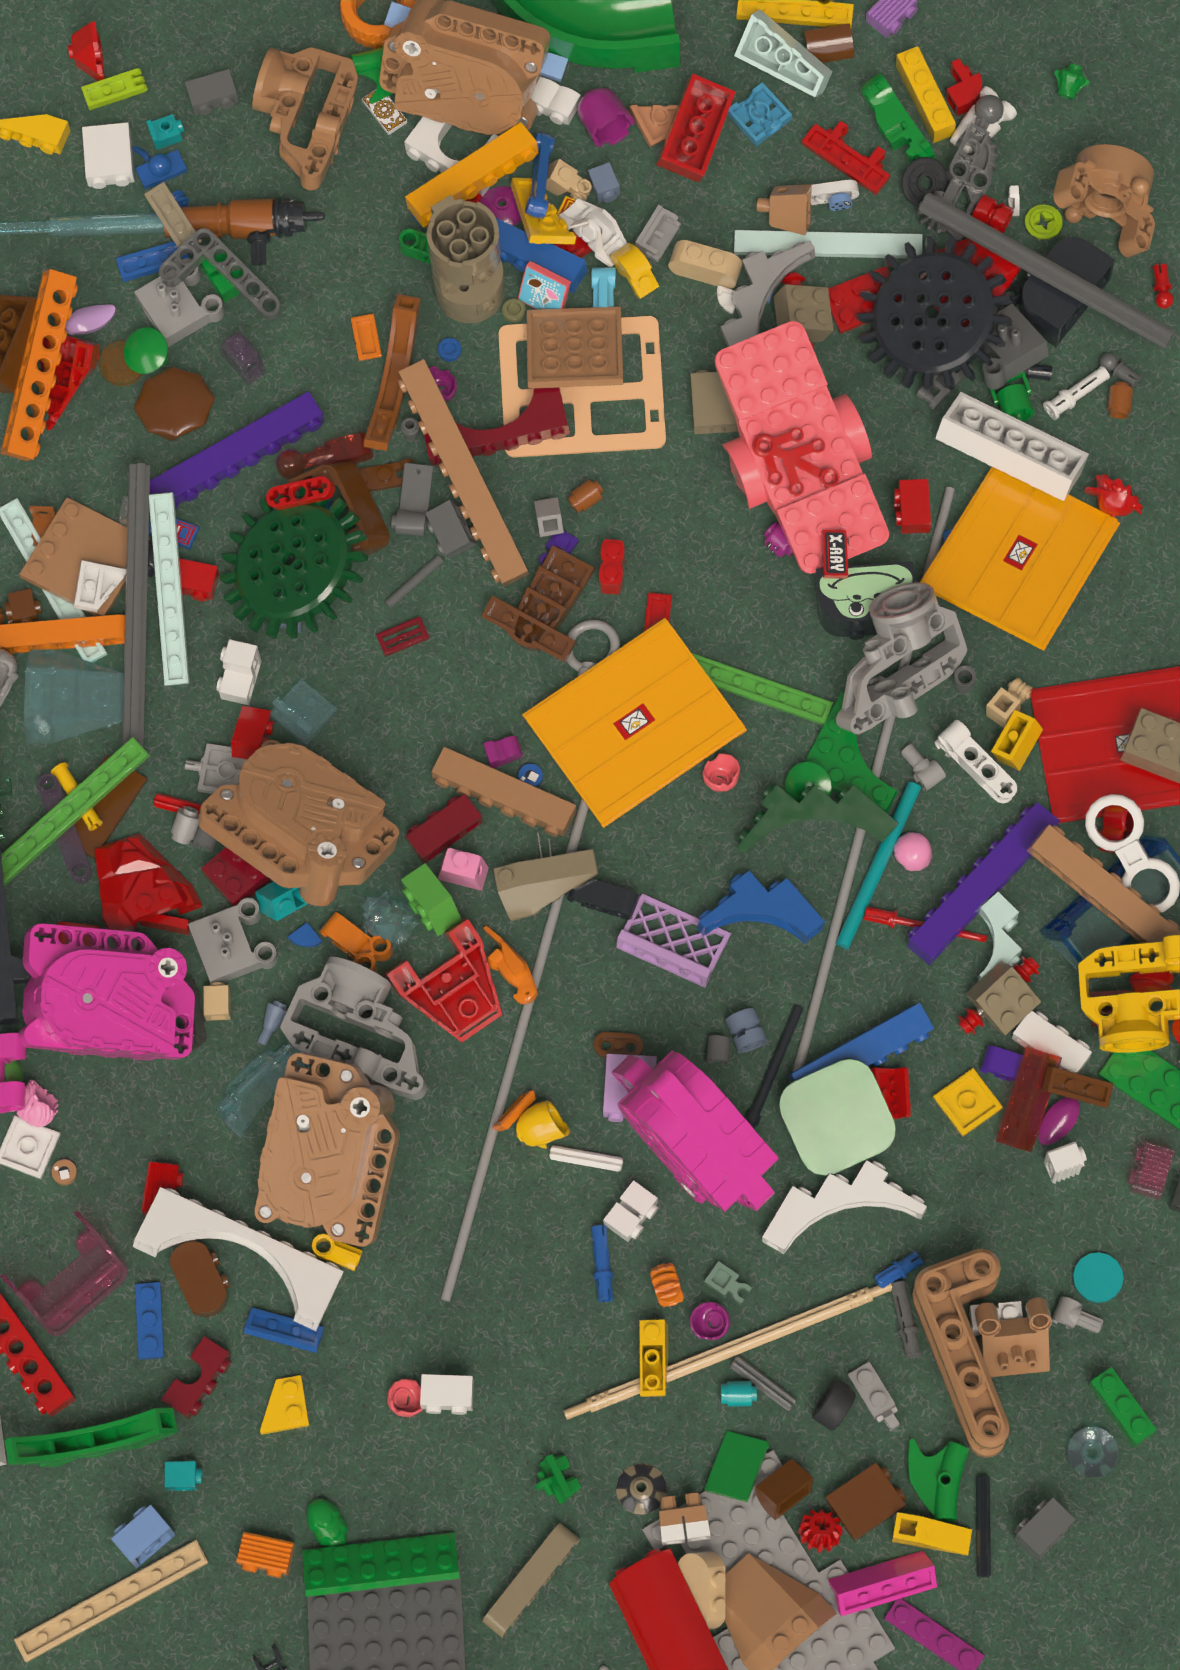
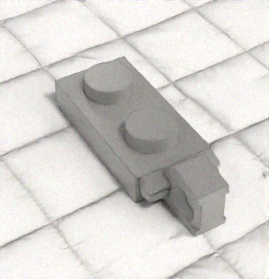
M870 1362L847 1375L872 1417L878 1423L884 1420L890 1431L899 1427L900 1424L894 1415L898 1412L896 1404Z

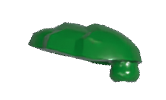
M318 1498L312 1500L307 1508V1524L317 1542L328 1547L346 1545L348 1525L341 1516L340 1510L326 1499Z

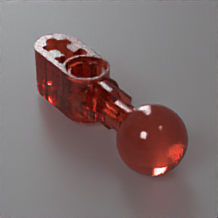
M356 433L331 439L324 446L317 447L313 452L302 454L295 449L284 450L276 459V469L283 478L292 479L303 474L308 467H319L321 465L346 461L357 464L371 460L373 453L371 448L364 447L366 433Z

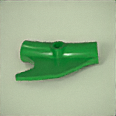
M384 46L366 52L350 54V59L354 63L357 75L371 79L376 84L377 88L369 100L370 104H374L394 94L384 90L379 81Z
M910 1439L908 1470L909 1481L922 1503L934 1516V1520L956 1521L959 1487L970 1450L958 1443L949 1441L947 1446L936 1455L927 1457L921 1453L915 1439ZM941 1479H948L949 1484H943Z

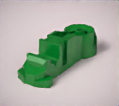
M877 73L866 80L860 87L861 93L875 113L879 131L892 150L895 151L907 145L909 149L905 152L910 163L921 157L934 159L935 155L931 145L900 103L881 73Z

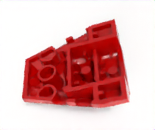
M140 833L95 848L97 878L100 884L99 895L103 909L102 920L108 930L135 932L137 922L173 909H176L179 915H183L202 908V903L192 884Z

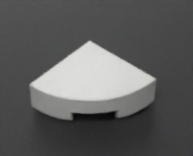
M1018 185L1010 186L1008 192L1009 206L1014 208L1013 216H1019Z
M718 285L717 297L719 304L725 311L733 314L735 305L732 300V293L735 290Z

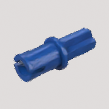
M913 1251L898 1262L893 1261L892 1266L874 1277L876 1284L881 1288H885L900 1278L904 1279L906 1274L923 1265L921 1257L911 1262L919 1256L916 1251Z

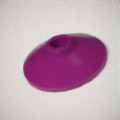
M494 187L483 195L480 203L490 209L495 218L512 226L521 221L511 187ZM505 202L506 205L501 207L498 203Z

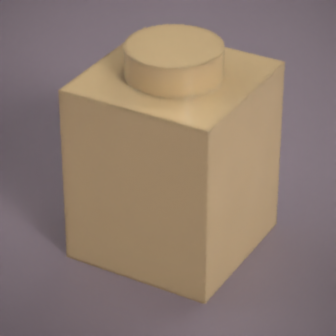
M214 982L210 983V986H204V1016L206 1021L231 1020V991L228 985Z

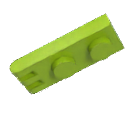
M136 68L82 86V92L89 111L146 92L148 88L146 84H143L145 80L141 76V69Z

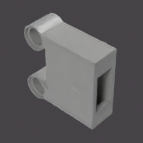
M186 258V259H183L182 261H184V262H190L192 259H191V258ZM199 267L193 270L194 273L188 275L175 287L166 286L162 282L161 277H158L134 291L137 302L154 328L163 334L168 347L210 322L220 321L224 316L225 311L219 296L215 294L207 295L203 298L202 305L199 306L186 287L196 285L201 278ZM172 269L165 273V277L173 278L177 271ZM212 306L218 307L215 311L208 310Z
M245 898L236 906L188 924L210 983H224L260 968L270 969L276 965L278 955L275 947L269 942H261L252 953L241 926V922L246 925H254L261 918L259 905L254 899ZM247 908L255 909V913L251 916L243 914ZM269 951L272 953L270 959H260V955L263 952Z

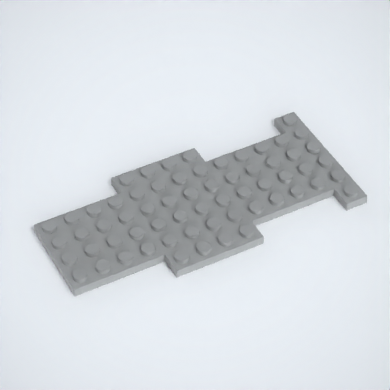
M773 1450L764 1457L748 1503L706 1491L699 1495L702 1505H705L710 1539L687 1542L685 1519L683 1518L685 1543L680 1544L686 1554L705 1551L715 1552L723 1560L726 1574L749 1553L819 1593L837 1613L819 1631L816 1630L785 1658L776 1670H878L874 1662L895 1650V1647L871 1608L844 1616L838 1613L835 1593L829 1586L828 1579L849 1573L842 1561L839 1560L818 1573L785 1517L782 1515L774 1520L764 1510L757 1498L755 1486L783 1466ZM686 1503L681 1505L677 1509L686 1508ZM660 1519L642 1529L654 1550L667 1546H662ZM728 1629L713 1637L728 1670H748L741 1661Z

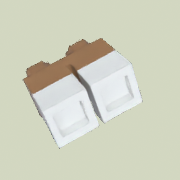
M699 1493L686 1494L687 1507L679 1509L676 1507L675 1496L662 1497L661 1511H659L662 1546L685 1543L683 1518L685 1519L687 1542L710 1539L705 1505H702Z

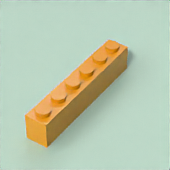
M521 122L405 196L407 208L423 228L429 225L432 216L431 206L452 195L454 200L463 199L466 201L467 199L474 198L481 190L493 186L504 175L513 173L521 164L533 160L538 154L537 141Z

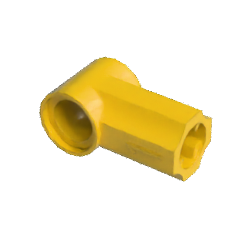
M326 1234L316 1236L312 1242L313 1254L316 1258L332 1262L355 1272L363 1252L362 1250L335 1241ZM320 1242H327L331 1246L330 1250L326 1253H321L316 1248Z

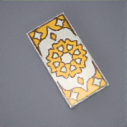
M374 90L363 97L362 102L385 132L390 135L407 124V119L399 110L394 108V103L389 96L374 104H370L369 100L376 91Z

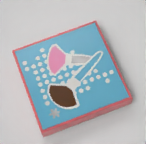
M529 261L525 268L518 299L537 310L564 309L571 281Z

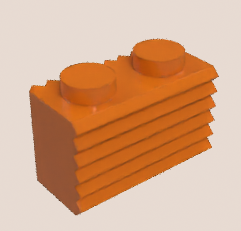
M243 1532L236 1562L238 1565H242L241 1570L256 1573L257 1569L267 1571V1576L281 1578L282 1574H289L295 1544L289 1541Z

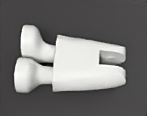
M984 86L981 89L980 97L984 95L998 97L989 87ZM1002 101L1004 106L1002 118L994 124H989L986 130L990 132L989 136L991 138L1001 129L999 123L1013 120L1017 115L1015 108L1007 101ZM975 105L970 108L953 133L950 142L954 146L960 143L968 126L971 123H975L977 119L974 109ZM968 145L963 148L964 153L967 155L974 152L972 147Z

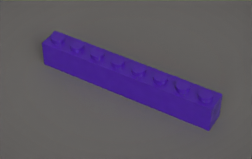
M308 391L150 480V495L174 493L176 510L178 504L196 499L199 493L205 489H214L219 485V481L226 477L230 479L237 476L240 469L246 466H255L260 462V458L267 454H276L280 451L281 446L288 442L290 444L297 442L304 433L317 431L322 426V423L325 422L323 413Z
M1038 802L1032 808L1028 806L1020 815L1021 820L1016 825L1012 823L1004 832L1006 836L1001 842L996 840L988 849L990 853L985 859L980 857L972 867L974 870L969 876L964 874L956 884L958 887L953 893L948 891L940 901L942 905L937 910L933 908L924 918L926 922L921 927L915 926L909 933L908 937L910 939L907 947L929 966L977 916L980 908L999 892L1032 857L1026 850L1042 829L1048 825L1058 827L1060 820Z

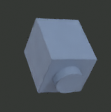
M610 162L588 170V180L592 185L598 203L603 201L609 203L614 201L617 196H620V186Z

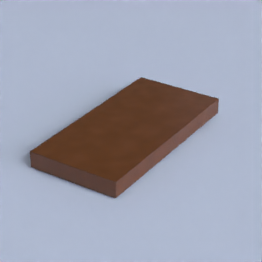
M106 755L98 767L110 757ZM133 771L93 807L103 822L101 826L96 824L97 829L90 831L81 817L58 839L95 860V848L104 846L148 781L147 778Z

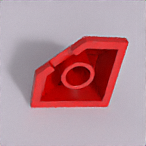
M90 22L71 35L72 45H68L70 59L74 58L75 64L79 69L96 81L105 79L101 39L96 22Z

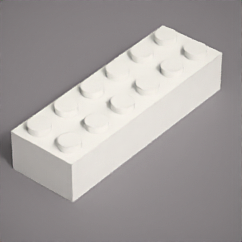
M962 392L959 393L944 415L935 438L1062 501L1066 499L1081 475L1089 455Z

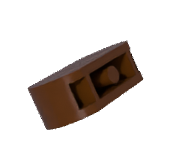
M190 1241L179 1245L173 1251L170 1258V1266L192 1313L200 1317H212L219 1314L227 1305L229 1294L226 1289L230 1287V1284L224 1273L219 1275L216 1266L220 1265V1262L215 1252L209 1253L204 1244Z

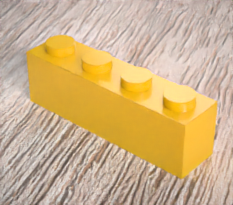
M917 46L897 54L896 68L932 142L936 143L951 137L955 132L956 123L919 47Z

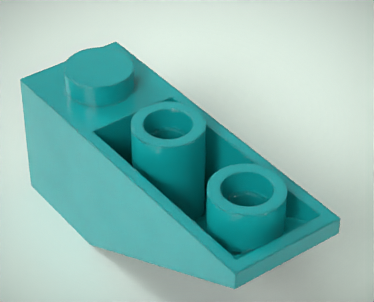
M272 882L255 892L261 913L276 921L308 904L301 897L299 887L285 888L276 882Z

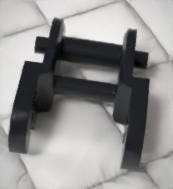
M275 1645L271 1647L277 1658L275 1662L268 1666L261 1667L255 1656L252 1657L258 1670H268L275 1665H278L280 1670H287L286 1667L282 1668L279 1662L282 1658Z

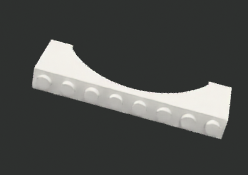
M160 1187L135 1237L134 1248L156 1257L158 1252L172 1245L194 1239H223L246 1246L266 1259L284 1281L295 1310L293 1321L314 1331L317 1330L344 1271L339 1270V1267L334 1263H324L318 1260L310 1252H300L294 1249L293 1245L288 1242L276 1241L264 1231L250 1229L246 1223L240 1220L233 1221L225 1217V1214L213 1209L211 1211L203 1207L197 1200H187L173 1189Z

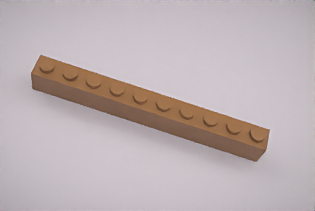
M423 359L398 371L401 379L397 380L403 393L408 391L411 400L407 402L413 414L418 412L421 418L418 424L423 435L428 433L432 440L428 445L434 456L439 455L442 463L438 465L444 477L449 475L453 483L449 485V488L454 498L460 497L463 505L459 506L465 520L470 518L473 524L470 527V531L475 541L480 539L483 544V548L480 551L485 561L490 560L494 567L490 571L495 582L501 581L504 587L528 576V570L425 360Z

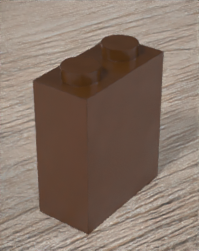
M877 1463L871 1465L825 1498L826 1503L835 1516L840 1518V1523L854 1543L896 1515L897 1512L903 1510L906 1505L904 1503L906 1497L899 1487L894 1489L889 1482L891 1479L889 1472L884 1466L879 1467Z

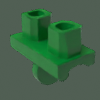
M551 1454L539 1463L542 1471L537 1473L540 1482L535 1485L537 1491L544 1489L548 1497L554 1495L559 1505L565 1503L581 1488L575 1476L565 1480L562 1474L563 1471L568 1470L570 1467L566 1455L554 1457Z

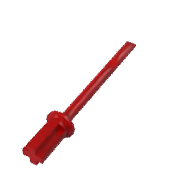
M866 907L864 920L891 926V929H894L895 923L910 927H921L925 923L898 917L897 910L890 912ZM963 930L957 937L986 942L988 936Z

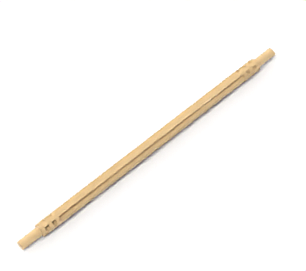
M889 1284L885 1288H881L877 1285L870 1289L865 1287L669 1365L667 1368V1383L873 1301L874 1297L891 1291L892 1286ZM640 1377L586 1398V1402L563 1410L566 1419H571L588 1411H591V1413L640 1394Z

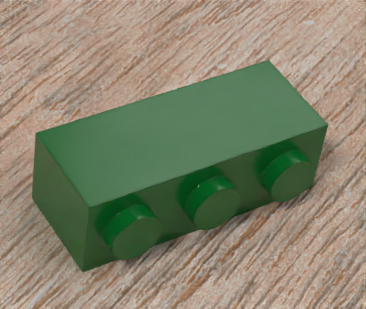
M1112 1367L1090 1382V1389L1133 1449L1155 1434L1157 1429Z

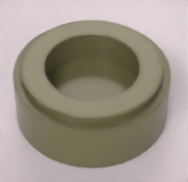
M516 298L507 300L502 307L504 318L509 322L521 321L526 314L525 304Z

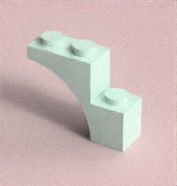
M999 892L990 898L980 908L979 912L987 923L992 935L993 955L988 966L979 975L978 981L1000 961L1012 967L1013 964H1018L1021 961L1019 956L1022 949L1004 932V930L1007 932L1011 931L1017 925L1018 921L1016 919L1019 912Z

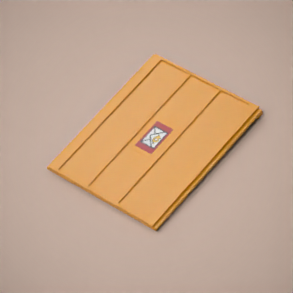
M992 466L920 583H926L933 587L936 596L1044 651L1118 529L1120 522L1117 521L1118 519L1069 494L1062 501Z
M665 618L522 714L603 828L747 731L741 720Z

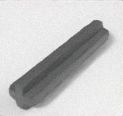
M737 1356L731 1363L730 1367L747 1381H751L752 1385L757 1386L760 1391L787 1411H790L796 1404L797 1399L742 1357Z

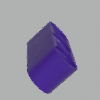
M988 1046L980 1071L985 1074L986 1072L992 1073L994 1077L1009 1082L1010 1079L1017 1081L1018 1085L1033 1090L1034 1087L1042 1090L1047 1066H1054L999 1047Z

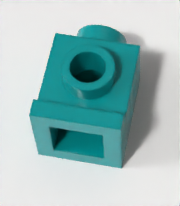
M173 114L152 122L151 120L146 121L156 150L182 141L181 133L184 132L181 120H175Z

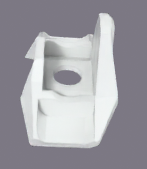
M578 198L567 210L559 214V218L564 219L568 224L567 229L573 228V231L579 237H582L595 252L597 259L609 267L614 265L609 255L626 245L627 242L616 220L605 209Z

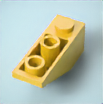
M47 114L0 120V138L7 141L10 139L17 140L21 145L29 148L32 145L39 147L41 151L50 155L53 152L61 154L71 131L68 121Z
M640 1320V1396H666L668 1324L665 1320Z
M897 1512L892 1542L968 1556L972 1529Z

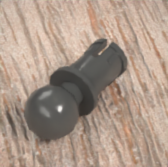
M1105 353L1101 356L1100 366H1103L1107 371H1114L1112 374L1114 378H1120L1132 388L1137 385L1135 382L1139 383L1142 376L1127 367L1126 362L1118 363V358L1115 354Z

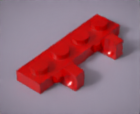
M840 121L834 130L829 128L827 131L815 124L801 141L802 145L877 196L890 179V174L882 169L883 165L881 164L886 157V151L878 146L870 157L862 156L842 140L849 130L847 124Z

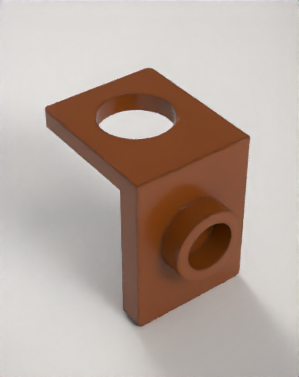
M30 506L29 510L33 517V526L40 538H42L56 516L54 507ZM32 534L31 538L34 541L33 546H37L38 543Z

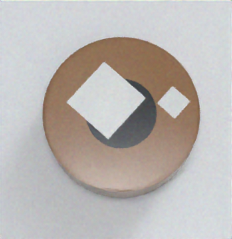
M59 1160L52 1167V1177L60 1185H69L77 1177V1168L70 1160Z

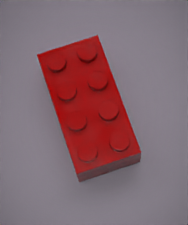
M692 74L685 85L656 165L699 183L705 175L736 91Z

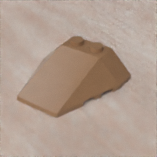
M749 1553L725 1574L726 1608L724 1621L741 1661L748 1670H776L785 1658L837 1614L819 1593Z

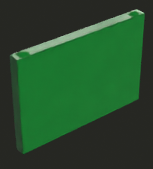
M726 1431L709 1479L705 1485V1491L748 1503L767 1449L769 1448V1442Z

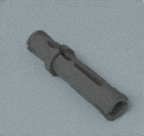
M906 1281L894 1282L891 1284V1291L900 1328L898 1334L899 1337H902L905 1357L908 1359L916 1358L922 1354L917 1338L919 1331L918 1327H915Z

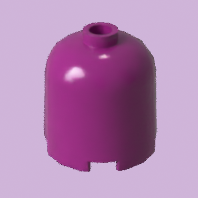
M600 87L587 91L578 104L577 112L593 143L598 147H602V144L608 142L612 146L622 141L629 134L627 129L635 123L632 115L620 98L609 88Z

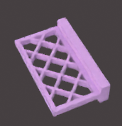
M642 894L632 919L627 921L617 938L616 948L706 988L731 933L717 928L704 937L701 933L688 937L684 926L690 924L698 926L700 921L698 918ZM643 903L654 906L656 913L644 917L641 911ZM672 914L676 916L678 923L666 927L662 916ZM658 918L662 928L649 932L646 921ZM642 923L645 933L640 935L629 932L633 925ZM680 928L684 938L672 942L668 931ZM664 933L668 943L663 945L655 944L652 936ZM717 934L723 937L720 944L710 947L707 936ZM703 938L706 948L694 952L690 942ZM686 943L690 953L685 955L677 954L674 946ZM709 953L711 958L709 967L698 963L696 957Z

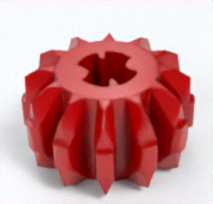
M822 1508L818 1513L811 1509L808 1515L802 1517L798 1532L801 1535V1543H808V1550L814 1547L817 1548L818 1553L823 1548L830 1552L833 1546L837 1547L843 1529L839 1526L840 1518H832V1511L825 1514Z

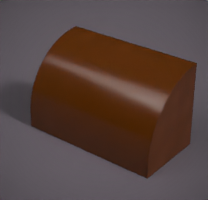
M850 23L804 31L805 48L822 63L854 58Z
M790 1459L755 1486L757 1498L764 1510L776 1520L811 1493L813 1477L793 1459Z

